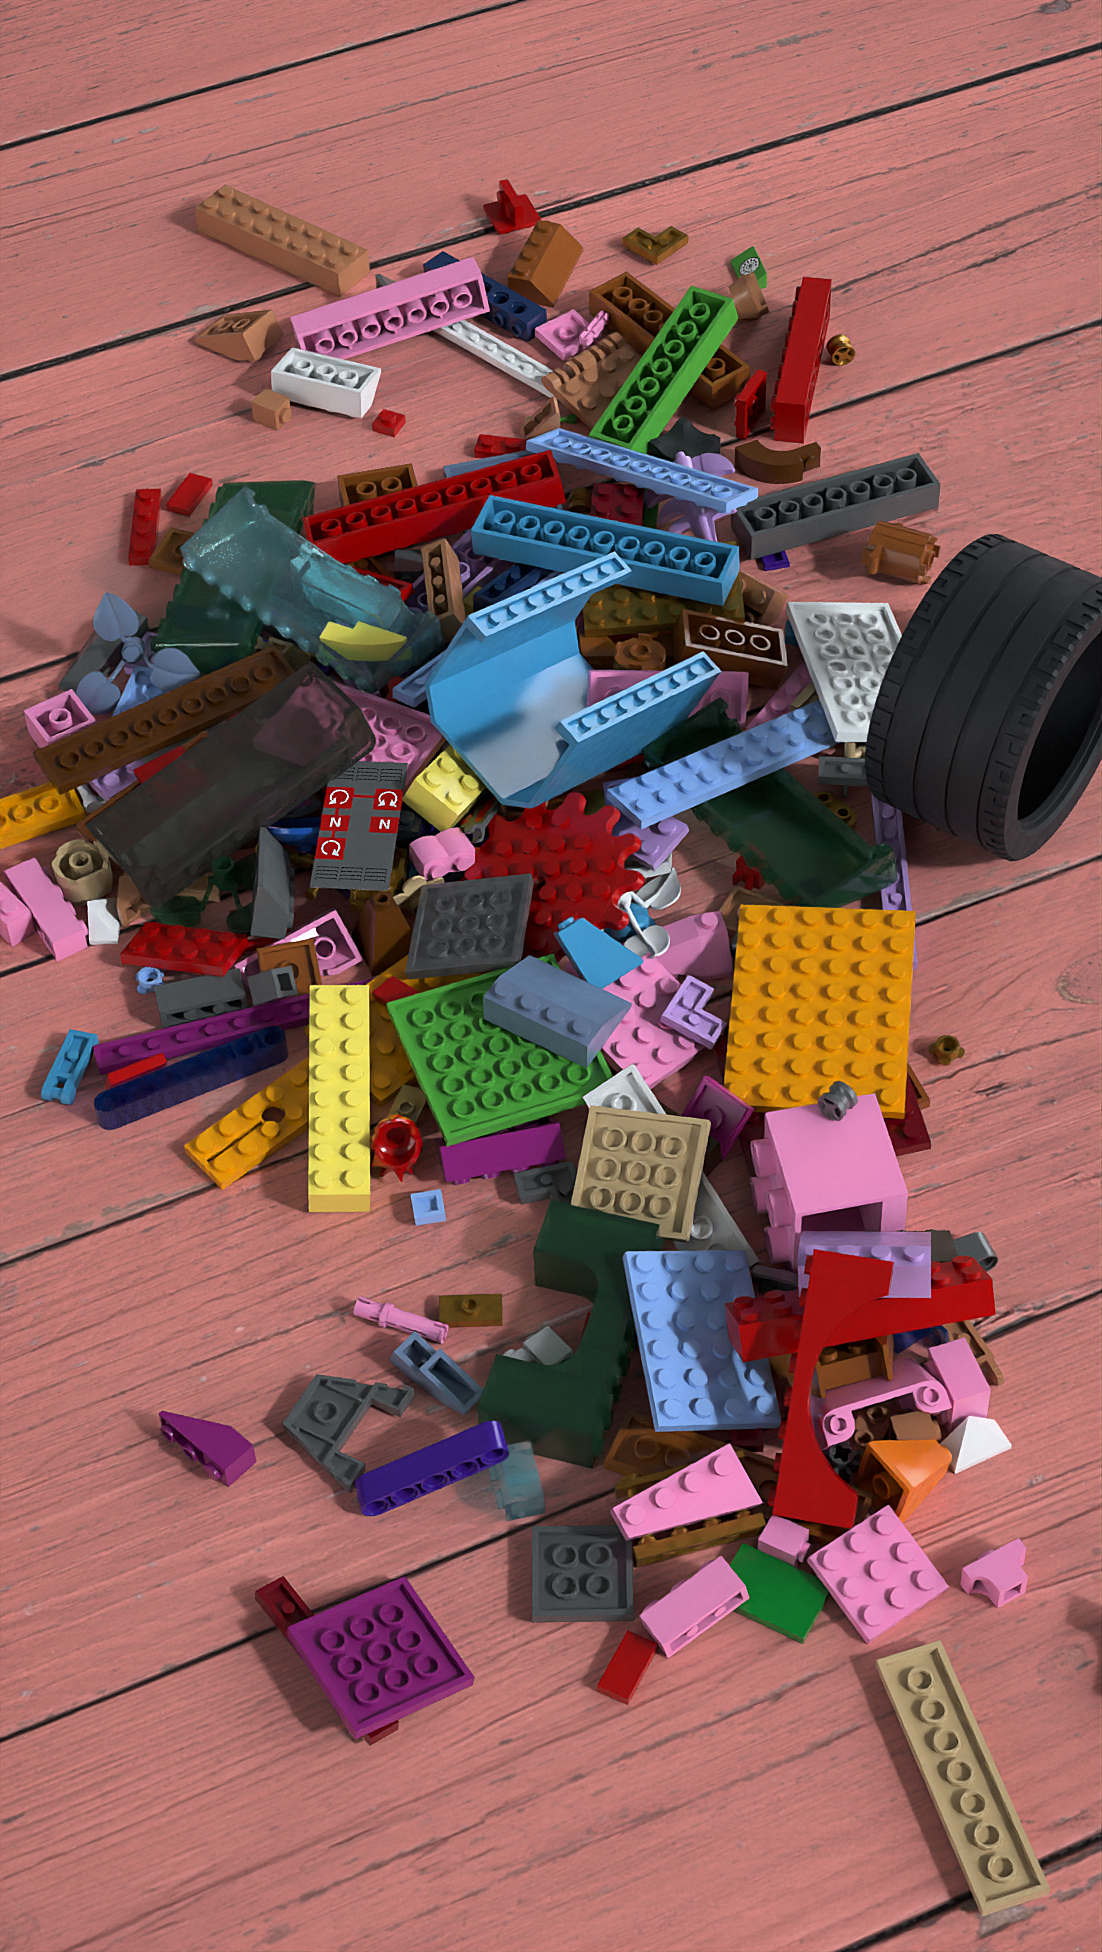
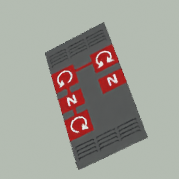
M331 761L310 887L389 890L408 763Z

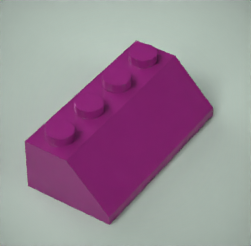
M552 1115L448 1147L443 1137L434 1138L443 1177L446 1182L451 1181L452 1185L470 1182V1177L481 1175L482 1179H491L500 1176V1171L511 1169V1173L529 1170L531 1165L541 1164V1167L559 1164V1160L566 1159L560 1123Z

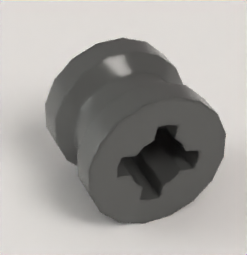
M835 1081L829 1087V1093H823L818 1098V1105L821 1111L835 1121H840L846 1115V1110L852 1109L858 1103L854 1090L841 1081Z

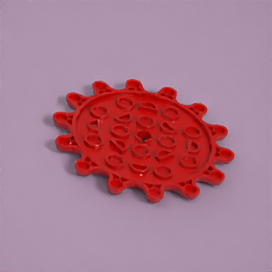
M572 792L567 795L562 805L557 809L547 810L546 803L544 802L532 809L525 808L522 816L515 821L508 822L504 817L495 814L488 823L489 838L482 846L474 847L475 864L466 870L464 876L459 881L531 873L534 880L533 888L542 880L546 882L540 890H532L521 961L529 955L540 958L553 954L559 964L566 954L553 933L560 930L557 926L559 923L571 916L574 920L584 918L600 930L610 928L618 931L628 925L629 916L618 907V901L623 894L639 890L644 885L645 878L642 873L635 870H626L624 867L625 860L640 849L641 840L632 833L616 837L612 835V829L620 819V812L616 807L606 805L593 815H585L586 798L578 792Z

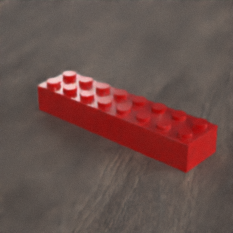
M803 277L801 286L796 287L795 301H793L792 316L794 317L789 318V332H786L785 347L787 348L782 350L781 362L784 364H779L778 379L780 380L775 382L774 394L777 396H772L771 411H774L775 415L771 417L770 430H774V441L804 444L830 321L832 279Z
M957 1256L952 1261L944 1263L931 1261V1298L881 1297L869 1302L848 1316L832 1333L824 1347L996 1315L993 1280L982 1266L970 1256ZM799 1287L788 1292L780 1290L769 1291L765 1293V1296L755 1298L741 1296L735 1298L733 1302L724 1303L728 1338L742 1362L798 1352L799 1341L794 1340V1332L797 1320L803 1321L805 1309L799 1307Z

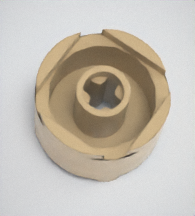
M77 839L65 843L56 851L57 856L52 861L55 880L60 886L64 898L71 901L72 905L81 907L91 899L102 898L112 892L113 875L108 852L102 844L94 841V844L86 843L85 839Z

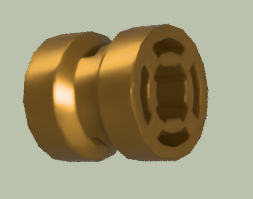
M586 488L572 490L569 495L568 511L590 516L592 492Z

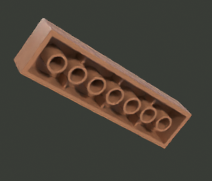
M227 185L222 186L195 207L198 231L339 297L370 273L367 249Z

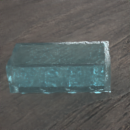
M313 552L295 576L311 607L353 627L360 621L403 635L412 622L407 611L408 607L404 604L400 596L401 593L397 588L392 585L385 586L380 584L370 575L363 576L349 565H339L327 555L322 557Z

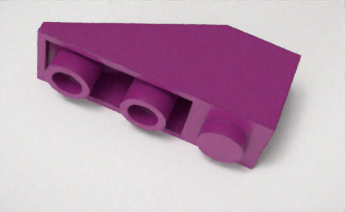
M166 1411L159 1413L162 1435L170 1443H178L182 1447L184 1454L191 1461H199L213 1480H221L229 1487L257 1462L253 1444L233 1427Z

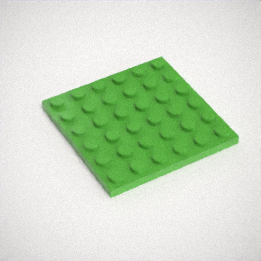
M553 954L537 958L560 969ZM503 968L386 1003L389 1017L447 1147L584 1105L586 1102L583 1096L613 1077L601 1051L598 1052L589 1066L585 1068L484 1019V995L497 978L510 968Z

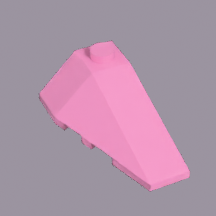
M334 907L288 932L285 939H276L265 946L313 938L321 976L339 974L363 961ZM257 951L234 964L236 969H240L242 980L248 990L250 988L247 977L261 973Z

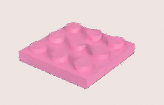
M889 1505L811 1555L807 1560L867 1644L949 1588L948 1584Z

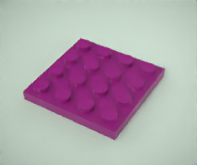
M405 1576L287 1628V1637L354 1739L360 1738L468 1688L474 1683V1675Z

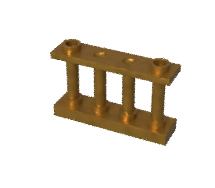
M743 1450L736 1451L735 1453L743 1466L744 1452ZM691 1464L639 1477L638 1474L625 1476L620 1479V1483L615 1484L616 1499L626 1496L630 1499ZM749 1509L737 1511L732 1521L722 1523L721 1520H717V1517L706 1519L702 1529L689 1531L685 1526L672 1528L670 1537L657 1540V1537H653V1534L639 1537L638 1546L633 1547V1558L636 1568L761 1535L766 1527L763 1513L753 1514Z

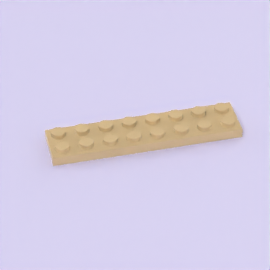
M941 1640L876 1660L878 1673L981 1916L1049 1895V1885Z

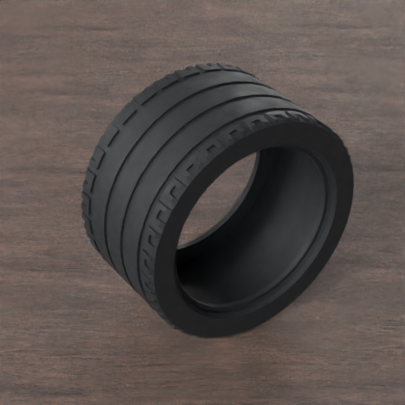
M989 534L968 544L947 564L926 592L905 628L884 675L872 712L865 749V773L870 791L879 801L1012 862L1032 855L1054 835L1079 801L1102 760V577L1081 570L1076 566L1005 536Z

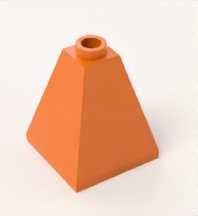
M936 1440L871 1441L867 1444L853 1484L856 1488L874 1494L872 1506L877 1512L889 1505L903 1524L945 1476L952 1461V1456L948 1448L943 1445L940 1446Z

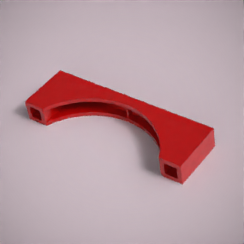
M814 1249L813 1255L807 1254L804 1274L810 1275L808 1288L802 1287L799 1307L805 1309L803 1321L797 1320L794 1332V1340L799 1341L798 1354H791L789 1373L794 1374L793 1386L786 1387L783 1406L789 1407L787 1420L781 1419L778 1439L784 1440L782 1453H776L773 1473H779L777 1487L771 1486L768 1506L773 1507L772 1515L850 1529L854 1527L859 1493L835 1472L821 1450L811 1416V1385L819 1356L837 1327L848 1316L865 1304L890 1295L895 1262Z

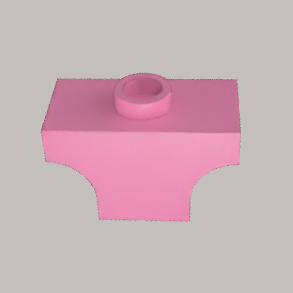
M1018 1538L995 1551L991 1549L984 1552L977 1561L962 1569L960 1585L967 1595L972 1593L986 1595L997 1608L1023 1595L1026 1591L1028 1576L1021 1568L1024 1565L1026 1547Z

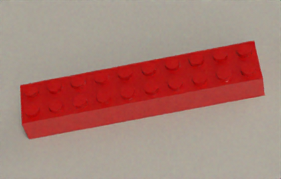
M547 450L306 516L302 519L310 551L316 549L323 556H327L332 564L337 566L472 529L489 495L550 508L566 503L552 451Z

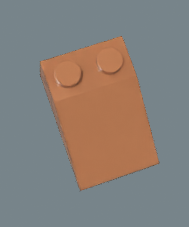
M271 309L222 315L195 337L194 340L199 345L237 361L249 360V362H254L262 357V353L265 350L274 347L277 344L276 341L284 334Z

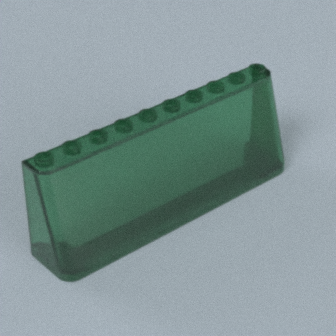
M308 480L224 482L222 487L219 486L217 488L216 502H211L209 518L204 519L202 534H198L195 540V550L189 553L188 567H183L180 577L181 583L180 585H175L173 601H168L166 617L161 618L159 623L158 636L154 635L152 638L151 651H154V657L158 651L164 648H176L189 657L200 673L210 674L255 654L256 642L303 527L302 518L314 515L315 482Z
M721 697L717 698L642 748L644 758L642 765L646 772H651L742 733L738 720L736 718H729L725 712L729 708L728 704ZM784 768L690 808L699 821H704L709 825L710 830L716 837L721 836L726 841L727 846L732 852H738L743 856L748 867L751 869L756 868L768 885L773 884L785 901L790 900L797 907L841 908L888 888L898 880L895 854L890 846L886 843L880 846L878 844L873 847L870 846Z

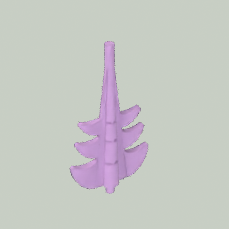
M678 452L673 462L719 477L735 472L733 464L726 457L715 453H705L691 459L689 456H685L684 452ZM649 488L646 491L645 503L647 508H652L661 501L672 498L662 507L657 520L661 526L673 518L682 516L670 527L668 532L683 534L692 530L696 538L717 542L714 520L737 512L735 508L730 513H718L716 509L699 507L694 502L687 500H676L675 496L657 494Z

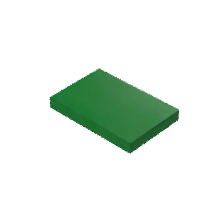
M742 1543L729 1566L745 1584L749 1599L733 1611L803 1644L827 1602L830 1592L818 1577Z

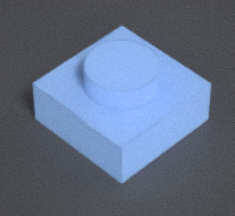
M441 1189L410 1194L416 1226L446 1221Z

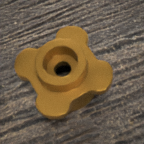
M951 1035L939 1037L936 1044L933 1043L929 1047V1052L936 1055L940 1059V1064L945 1066L950 1065L954 1059L962 1058L965 1055L964 1048L959 1047V1041Z

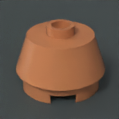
M754 272L747 275L743 273L728 287L731 294L730 298L733 299L741 320L762 319L761 316L770 313Z

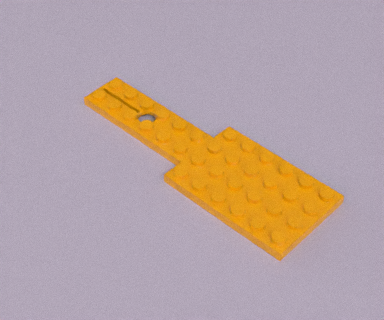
M407 955L366 984L369 985L370 1098L380 1107L394 1099L402 1085L412 1086L418 1080L389 1017L387 1007L375 1001L372 991L392 975L422 993L482 975L480 972L408 979L405 973L408 960ZM308 1025L307 1027H305V1035H306L308 1038H309V1025ZM309 1057L184 1145L185 1153L222 1190L309 1128ZM277 1107L284 1111L285 1117L279 1123L275 1121L265 1122L262 1119V1114L268 1108Z

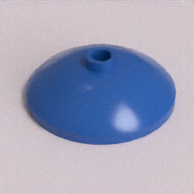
M322 817L278 819L264 822L261 824V827L266 828L280 844L295 846L296 851L307 852L312 851L313 846L317 845Z

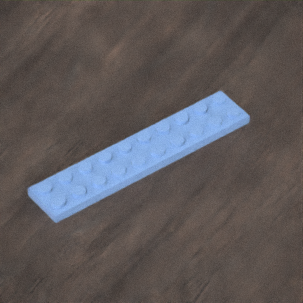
M561 428L526 441L527 451L540 453L551 450L554 459L558 463H569L575 465L577 469L594 471L596 475H607L619 482L633 483L638 488L652 489L657 494L675 496L676 500L691 501L699 507L716 509L718 513H730L731 510L745 506L748 502L758 498V488Z
M817 700L608 789L607 799L638 828L643 829L841 742L835 741L821 702Z

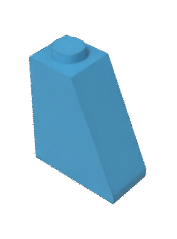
M571 916L559 923L557 926L560 930L553 933L580 979L601 989L644 963L640 956L584 918L574 920Z

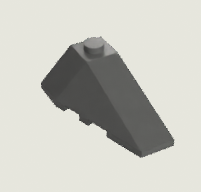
M135 611L139 626L136 634L130 637L142 639L147 631L150 632L148 619ZM94 630L60 681L59 689L64 692L72 689L76 694L81 679L93 671H99L107 677L122 660L121 651L125 642H122L120 637L115 641H107L101 638Z

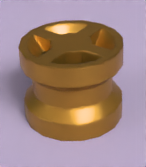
M835 335L828 340L826 348L834 364L843 366L854 359L855 350L846 335Z

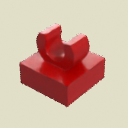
M742 854L736 860V872L732 876V885L735 886L738 882L743 881L745 882L744 889L751 891L754 887L760 890L766 883V865Z

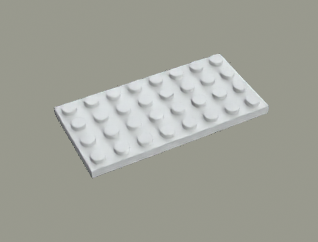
M787 602L785 611L835 741L845 743L866 742L880 686L902 636L889 604Z

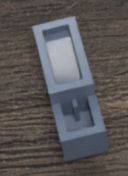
M416 1331L393 1351L389 1359L419 1387L462 1415H465L486 1394V1391L441 1348L436 1351Z

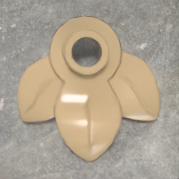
M413 876L404 882L402 887L403 893L393 898L400 909L407 908L408 911H411L416 916L422 885L444 883V879L438 877L434 880L426 881L423 876Z

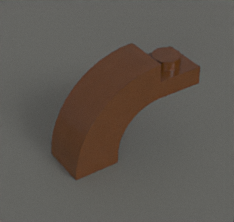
M754 440L735 447V467L747 477L763 483H795L803 480V472L820 467L821 447L817 442H813L789 451H775L766 448L758 440Z

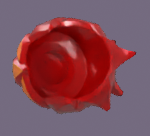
M392 1114L381 1120L375 1127L374 1134L370 1137V1149L374 1154L371 1166L382 1168L381 1177L388 1172H395L400 1182H402L404 1172L410 1175L413 1174L412 1166L416 1163L420 1153H422L423 1142L420 1130L411 1119L402 1117L401 1114Z

